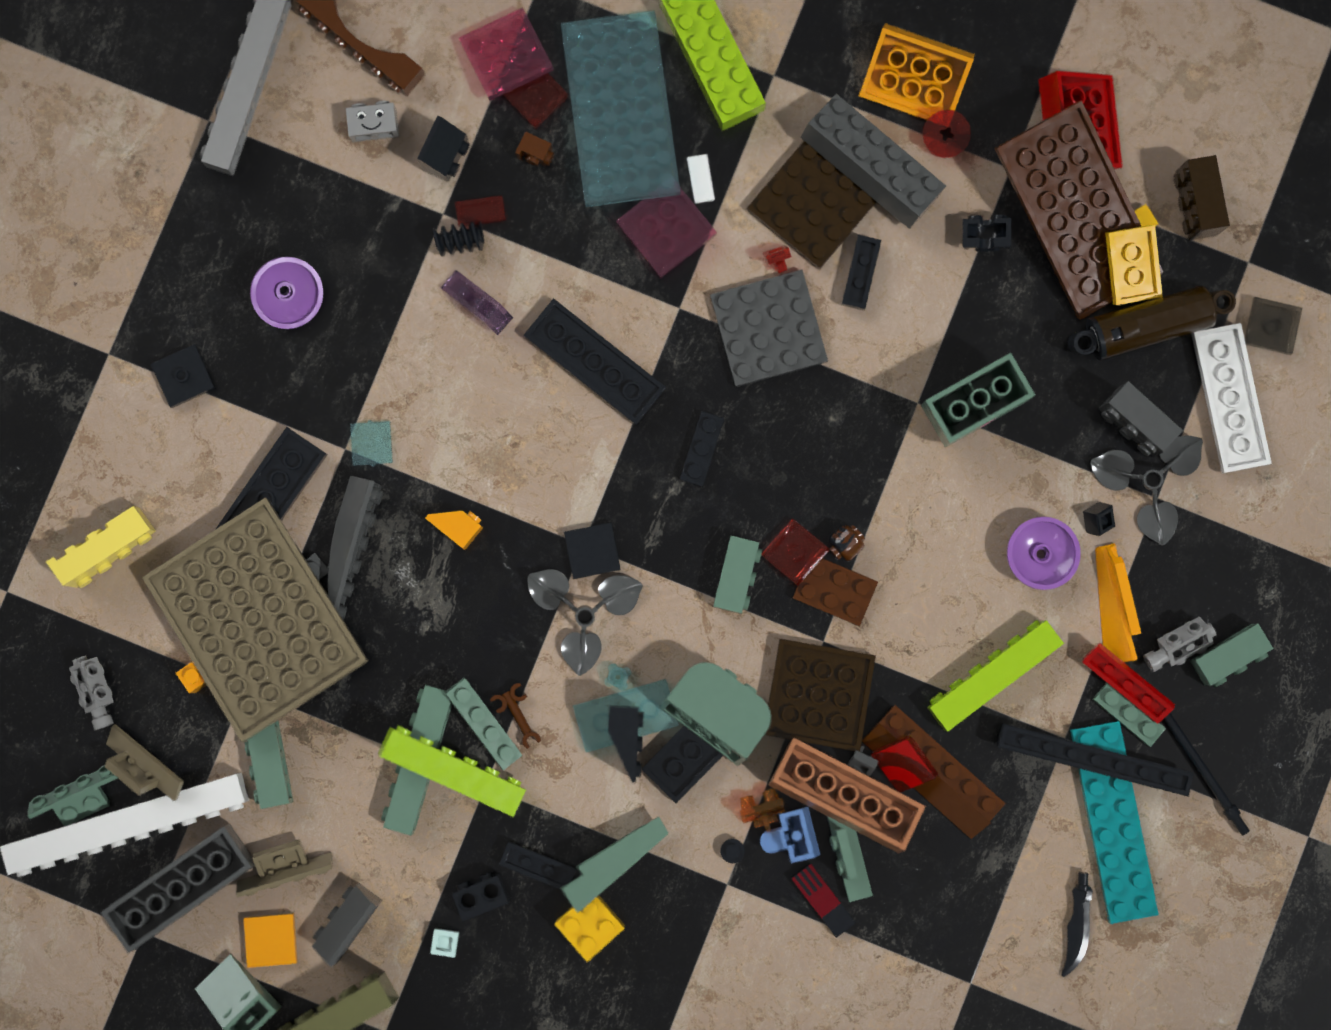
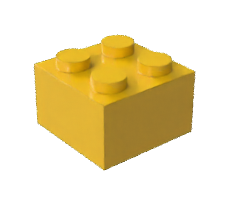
M599 895L580 912H576L571 907L555 922L556 927L587 962L625 928L624 923Z

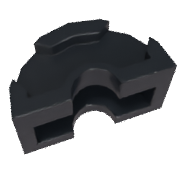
M971 215L968 216V219H963L962 248L965 250L976 248V252L999 251V248L1009 249L1011 247V218H1007L1006 215H993L992 220H983V216Z

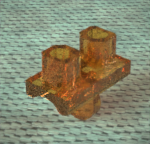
M774 788L762 792L765 803L760 805L755 804L753 795L740 798L742 809L740 814L743 824L753 821L755 828L764 826L766 832L771 831L769 824L778 822L776 814L785 811L782 798L779 799Z

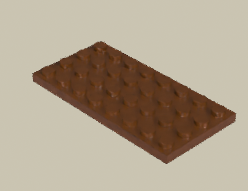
M1077 101L994 149L1077 318L1083 319L1113 302L1105 233L1141 227V224L1083 102ZM1159 264V267H1160V275H1161V274H1163L1164 272H1163V270H1162V268H1161V266H1160V264Z

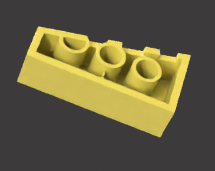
M132 506L105 524L107 529L104 531L102 529L93 531L86 536L85 543H79L75 546L71 545L65 549L66 553L62 558L56 560L53 557L46 561L63 586L83 588L92 582L91 577L98 572L102 574L112 567V562L118 558L122 560L132 553L131 549L137 544L141 546L151 540V534L156 532V530L141 509Z

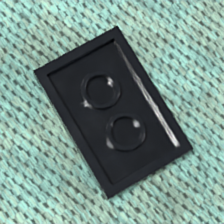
M683 726L642 770L677 803L724 755Z

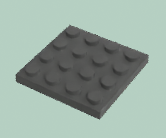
M803 270L710 294L735 387L828 362Z

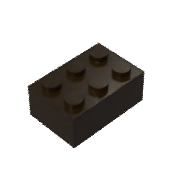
M1212 155L1187 160L1174 174V184L1176 188H1179L1180 193L1178 205L1180 211H1183L1185 219L1183 221V231L1185 235L1188 234L1189 241L1218 236L1230 226L1217 156Z

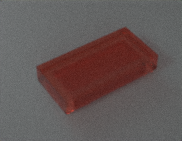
M503 196L455 202L459 227L460 223L469 226L470 221H473L474 225H478L479 220H481L482 224L506 221Z

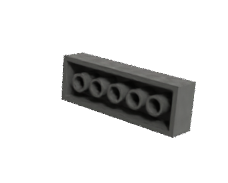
M838 94L812 118L800 137L909 229L937 200L946 187L944 183Z
M231 824L223 826L100 913L127 953H130L253 868L255 864L252 855Z

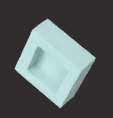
M435 928L430 954L455 958L459 932Z

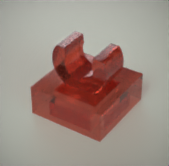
M783 245L763 252V257L768 265L774 263L776 272L781 273L787 271L785 259L791 258L789 248Z

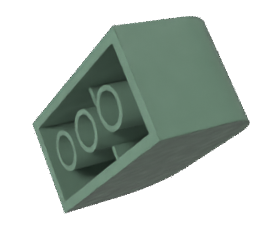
M1009 353L925 400L921 407L944 447H947L1026 403L1035 394L1014 357Z
M707 662L692 666L659 707L737 766L749 757L768 730L771 721L769 707L756 694L755 688L747 683L743 685L729 669L723 670L718 665Z

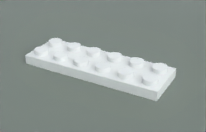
M1241 323L1192 333L1222 474L1272 464Z

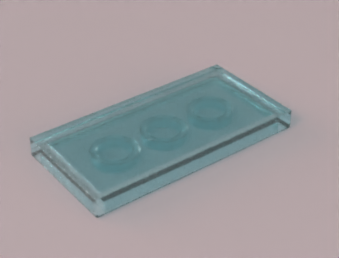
M666 679L573 705L585 752L614 745L608 733L610 705L639 706V712H644L643 728L638 727V736H645L679 726L678 721L659 708L670 694Z

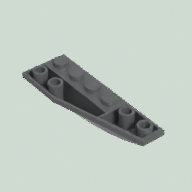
M350 476L336 520L328 568V596L343 620L347 612V607L344 606L346 599L351 597L354 590V583H352L354 573L358 574L362 560H359L361 551H365L368 545L369 537L366 536L367 531L375 523L376 514L373 512L376 504L379 505L383 497L381 485L375 481Z

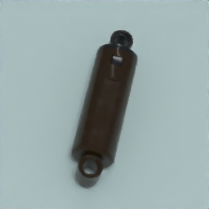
M1204 286L1187 289L1088 318L1086 322L1087 330L1072 333L1068 339V347L1074 354L1088 355L1093 352L1098 360H1103L1211 328L1216 324V315L1228 314L1233 311L1236 305V298L1232 292L1227 290L1210 293ZM1219 296L1224 299V306L1221 309L1217 306L1216 302ZM1082 336L1087 340V346L1084 349L1078 346V340Z

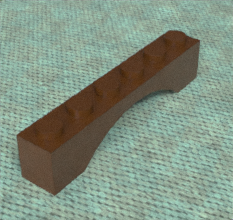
M295 0L301 15L308 20L310 17L317 22L316 26L324 34L331 33L335 37L334 41L341 48L345 49L348 47L353 52L352 56L359 63L363 64L366 62L371 66L370 71L379 79L384 77L388 80V86L397 94L402 92L408 96L425 76L423 68L405 53L381 51L357 39L342 23L335 0Z

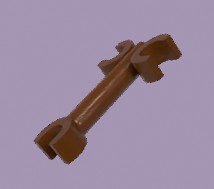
M516 683L511 687L510 691L502 695H494L490 698V701L493 702L496 699L502 701V707L496 710L497 713L505 711L508 706L524 736L522 740L523 745L528 749L530 748L527 742L528 737H535L538 743L541 742V737L537 732H532L516 702L523 701L528 697L527 694L521 697L516 696L515 690L522 686L521 683Z

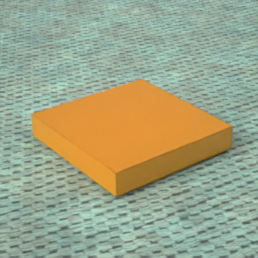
M294 913L244 918L247 968L296 964L298 962Z

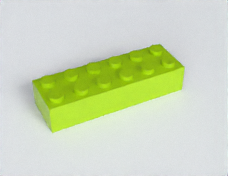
M660 0L661 10L721 130L723 131L765 111L766 102L715 0Z

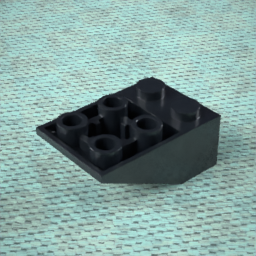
M610 705L608 733L631 782L636 783V777L641 778L642 761H637V752L642 753L643 736H638V727L643 728L644 712H639V706Z

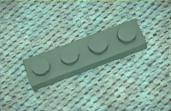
M462 678L444 692L502 770H505L522 756L521 752L465 678Z

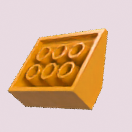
M885 23L859 96L949 127L975 54Z

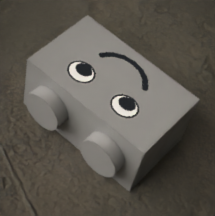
M378 101L375 103L376 105L368 106L364 103L353 104L351 108H346L348 135L351 141L360 142L399 137L397 109L394 103Z

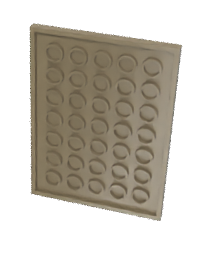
M266 497L142 577L241 742L249 740L368 662L362 649Z

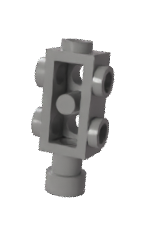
M1199 616L1157 639L1160 649L1156 652H1148L1143 655V658L1152 672L1161 669L1162 665L1166 662L1171 667L1182 665L1188 657L1196 653H1204L1209 646L1214 644L1213 637L1216 636V632L1210 623L1206 624Z
M87 656L72 660L73 666L69 668L71 672L70 679L78 691L80 706L84 708L85 713L91 712L93 720L91 722L94 730L114 724L111 714H108L105 708L114 702L112 691L107 685L104 669L99 663L98 658L87 659ZM77 674L81 676L82 681L77 678ZM86 697L89 698L90 704L86 702Z

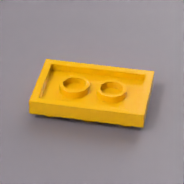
M1155 225L1106 232L1113 304L1120 305L1163 297Z

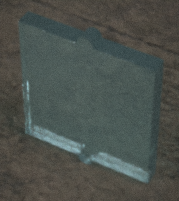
M368 420V423L350 424L353 466L371 465L375 467L376 464L393 463L390 421L373 422Z

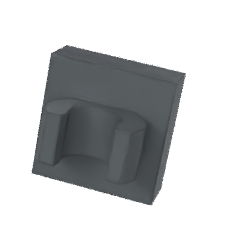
M861 746L860 752L855 751L847 766L870 777L878 763V760L875 759L876 752L873 751L870 756L863 754L864 746Z

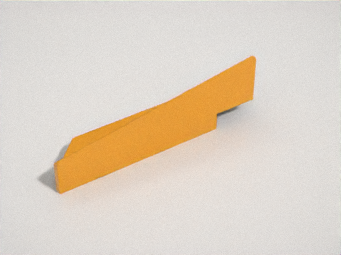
M1115 543L1097 547L1095 554L1103 646L1123 662L1138 660L1131 636L1141 634L1125 563L1122 557H1118Z

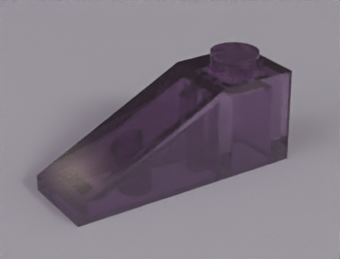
M457 270L441 287L443 291L497 336L513 319L499 302Z

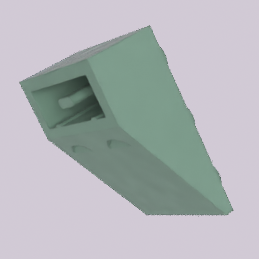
M232 954L195 988L224 1030H259L282 1007Z

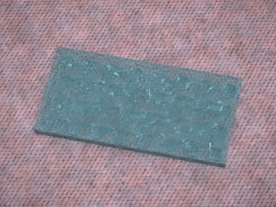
M655 11L561 23L585 207L680 195Z

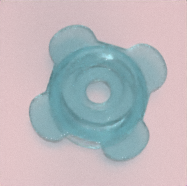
M610 664L608 666V677L604 680L607 687H618L621 691L627 689V679L631 675L630 668H620L616 664Z

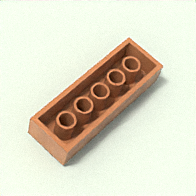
M795 738L788 743L768 784L774 789L897 853L905 851L925 808L924 805Z

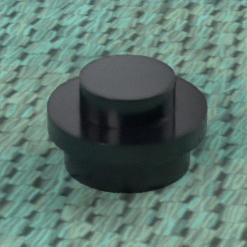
M728 839L721 845L720 853L726 862L733 864L742 860L745 848L739 840Z

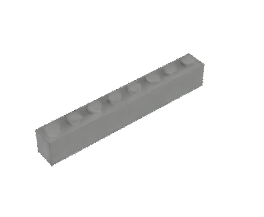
M254 0L253 11L247 15L245 34H241L238 47L240 49L238 55L234 56L231 62L232 72L230 78H227L224 82L222 101L219 100L216 105V119L214 123L210 124L208 129L209 139L207 145H203L200 152L201 162L207 168L234 175L293 0Z

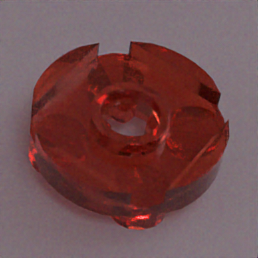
M942 110L934 113L926 120L922 130L924 144L928 151L941 158L955 157L963 152L969 144L971 137L969 123L962 114L954 110ZM947 127H950L953 137L947 138L946 141L942 140L941 129L946 130Z

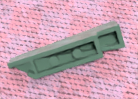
M658 816L647 824L638 827L576 866L580 876L560 888L576 912H580L668 835V831L660 817Z

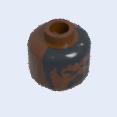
M843 525L830 536L829 542L832 547L829 551L838 560L842 557L844 560L850 561L864 549L863 541L865 537L854 525L850 527Z

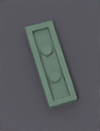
M1107 682L1092 699L1117 721H1120L1125 728L1148 747H1151L1166 729L1160 723L1157 724Z

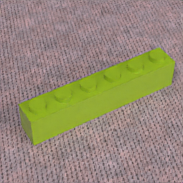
M1037 619L1026 627L1028 632L1021 637L1019 634L1007 641L1009 646L1002 651L997 649L988 656L989 661L983 666L978 663L968 671L970 675L964 680L958 678L949 685L951 690L944 695L940 692L929 700L931 705L927 708L944 731L948 732L1064 644L1047 620L1039 622Z
M398 726L397 729L389 728L377 753L380 757L514 817L526 791L520 786L521 781L510 776L505 780L498 776L499 771L488 766L483 770L477 767V761L464 756L463 760L455 757L456 752L442 746L441 750L432 746L434 742L423 736H420L419 740L410 736L411 731L401 726Z

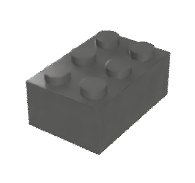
M1129 381L1118 387L1099 408L1102 412L1101 416L1110 424L1115 423L1120 428L1119 432L1126 439H1132L1136 442L1138 450L1145 456L1150 455L1154 457L1163 453L1183 431Z

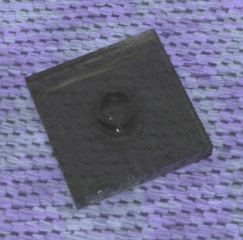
M1259 297L1253 298L1245 334V344L1292 355L1303 308Z

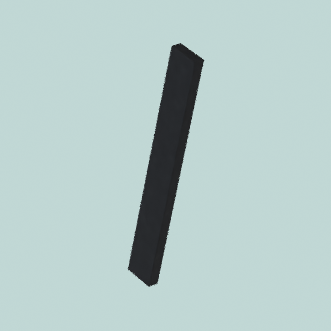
M1004 723L1001 725L996 746L1189 797L1194 776L1193 772Z

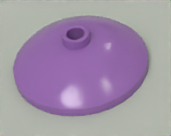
M278 257L266 262L256 272L250 287V298L254 310L262 320L277 328L291 329L306 324L316 315L323 299V286L318 273L307 262L295 257ZM287 286V292L281 294L280 288Z
M1036 517L1027 520L1016 528L1008 542L1007 560L1012 573L1020 582L1034 589L1049 590L1065 584L1073 577L1080 563L1081 551L1075 533L1069 526L1055 518ZM1038 550L1044 552V558L1040 559L1037 557Z

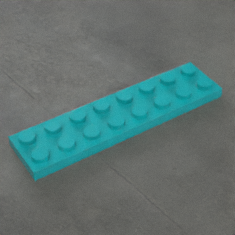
M1120 721L1070 730L1073 742L1126 755ZM1078 768L1108 922L1114 924L1159 915L1132 782Z

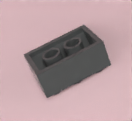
M360 883L355 885V887L351 885L342 896L345 901L340 908L337 906L333 908L327 917L330 919V922L325 928L321 926L313 936V939L316 941L312 948L331 968L340 961L382 902L381 898Z

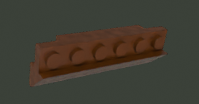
M896 705L862 739V742L869 749L876 752V755L888 766L900 767L916 775L923 784L913 788L970 839L986 828L1006 804ZM908 740L928 769L905 755L892 752H877Z

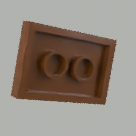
M810 554L792 599L860 627L878 581Z

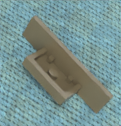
M116 724L113 725L106 745L118 755L107 759L105 767L137 795L157 787L171 800L176 801L184 781Z
M300 839L255 852L252 855V859L258 874L237 880L236 895L237 897L250 896L267 888H277L281 884L290 881L297 882L310 875L323 874L332 869V853L307 859Z

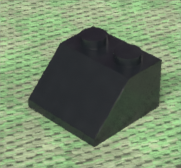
M437 115L417 158L422 170L449 182L451 176L455 177L459 170L460 164H458L461 155L465 156L469 149L470 143L468 142L467 134Z

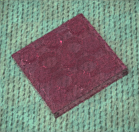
M523 7L459 37V41L489 101L554 70Z
M673 177L616 221L617 225L660 278L717 235L714 228Z

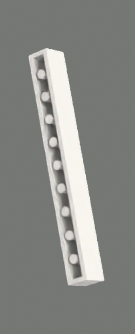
M238 773L182 790L176 801L171 800L166 795L0 846L7 874L16 873L17 877L32 873L31 868L39 865L41 870L56 866L55 861L62 858L65 863L79 859L78 853L87 851L89 856L102 852V846L111 844V847L115 848L126 844L125 839L134 837L135 841L150 837L149 832L158 829L160 834L173 830L172 825L179 822L182 823V826L196 823V817L205 815L206 819L219 816V810L229 808V812L244 808L243 803L250 800L242 773Z

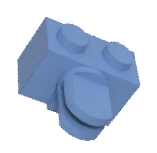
M808 807L779 814L782 827L765 831L760 839L761 847L767 853L788 850L791 863L821 855Z

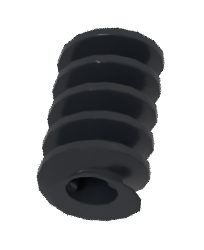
M479 220L478 227L474 225L473 221H470L469 229H466L463 223H460L459 230L455 228L454 224H451L450 232H447L445 226H441L440 233L433 227L436 249L441 257L445 256L446 249L450 255L455 254L456 248L460 254H463L465 246L470 253L474 251V245L477 246L479 251L483 250L485 241L481 220Z

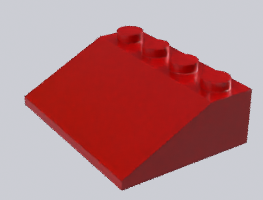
M1055 71L1040 78L1039 89L1043 121L1077 101H1082L1114 169L1123 168L1113 75Z

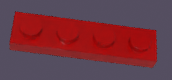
M1100 642L1083 658L1082 662L1157 724L1174 709L1175 704Z

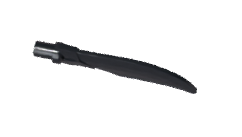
M1078 872V884L1072 890L1073 914L1067 924V955L1061 973L1062 977L1067 976L1076 969L1088 946L1090 900L1093 890L1088 885V873Z

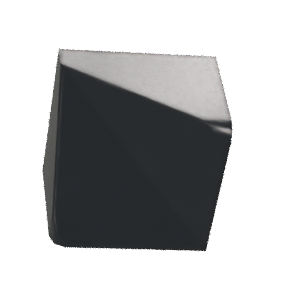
M1098 502L1083 511L1087 533L1101 536L1115 527L1112 505Z

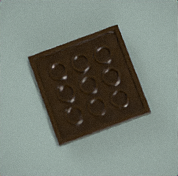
M803 141L750 203L747 211L820 270L874 207L877 201L808 143Z
M779 639L768 702L771 721L764 735L789 740L795 738L801 742L860 752L876 655Z

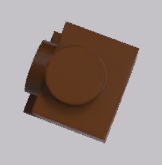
M526 131L515 152L517 159L522 160L525 157V161L534 166H538V164L549 166L554 156L550 142Z

